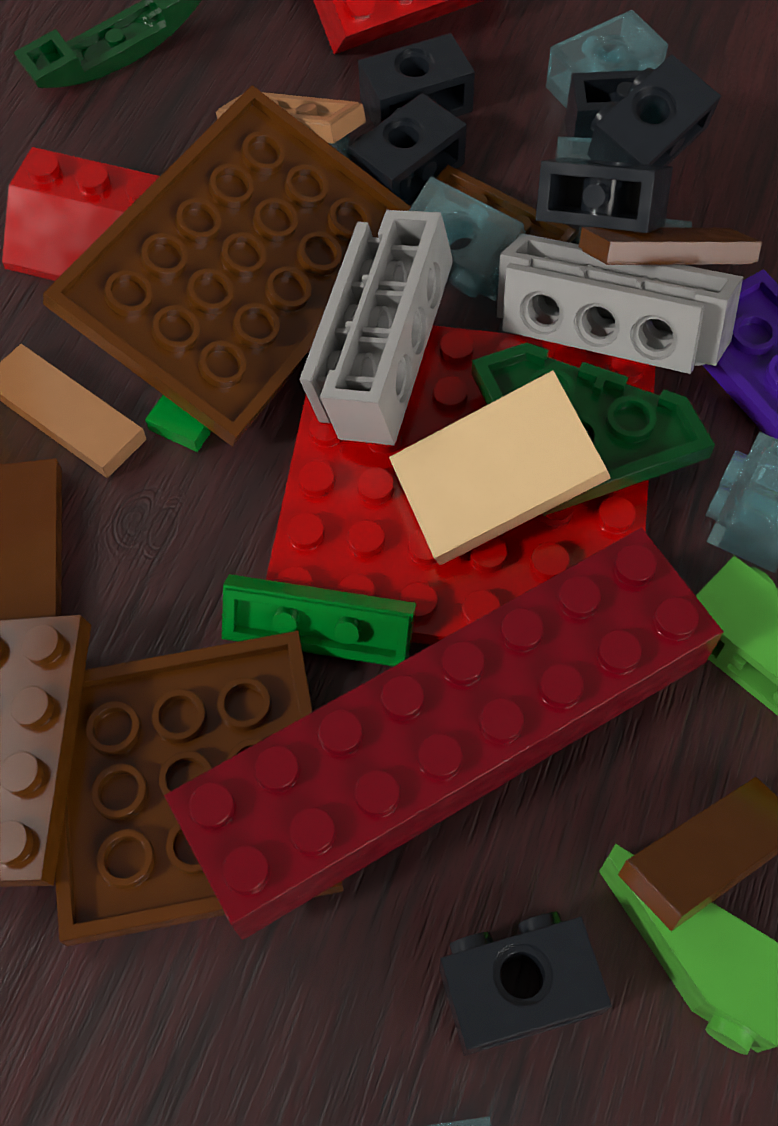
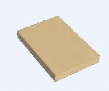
M554 370L389 457L431 553L439 565L611 479L607 468Z

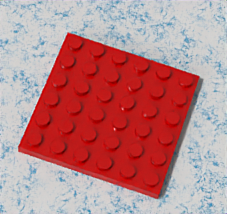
M432 326L395 446L339 440L331 422H319L306 395L266 580L416 603L412 642L433 645L641 527L646 531L649 479L546 516L540 514L478 547L439 565L431 553L389 457L487 405L471 375L472 360L527 342L548 349L549 358L580 368L582 362H586L627 376L628 385L654 393L656 366L517 334Z

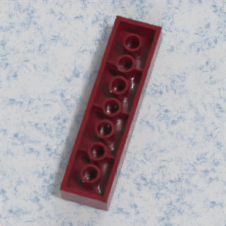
M641 527L165 794L164 797L231 926L241 939L244 940L705 664L724 632Z

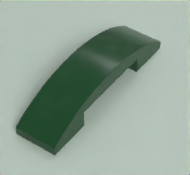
M142 0L67 42L55 29L14 51V54L38 88H58L86 83L126 67L151 52L188 19L202 0Z

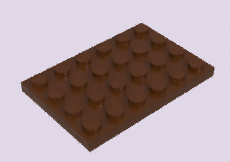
M251 85L43 293V305L233 447L308 357L357 222H368L372 236L379 238L378 232L386 210H416Z

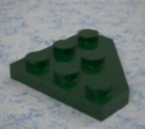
M527 342L472 360L471 375L487 405L554 370L608 470L611 479L542 513L543 516L708 459L715 447L713 440L685 396L663 389L661 395H657L627 384V376L586 362H582L580 368L549 358L548 349Z

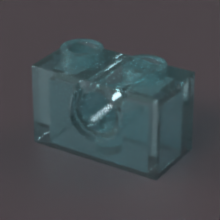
M630 10L551 46L546 88L567 109L572 73L644 70L647 67L656 69L665 61L668 44L633 10Z
M430 177L409 211L441 212L449 246L461 238L472 239L463 249H450L453 263L449 273V281L455 288L468 296L476 297L478 293H481L495 301L498 297L500 254L522 233L526 234L524 223Z
M759 432L748 455L737 450L735 451L720 481V486L705 515L716 520L706 542L775 573L778 568V439Z

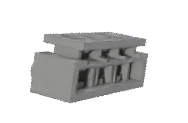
M386 210L378 232L379 238L372 236L368 222H357L299 379L319 422H331L339 440L395 446L453 263L441 212Z
M522 233L500 254L497 317L503 318L502 331L691 374L694 366L705 364L716 366L731 342L743 276L687 265H606L583 252L579 248V244Z

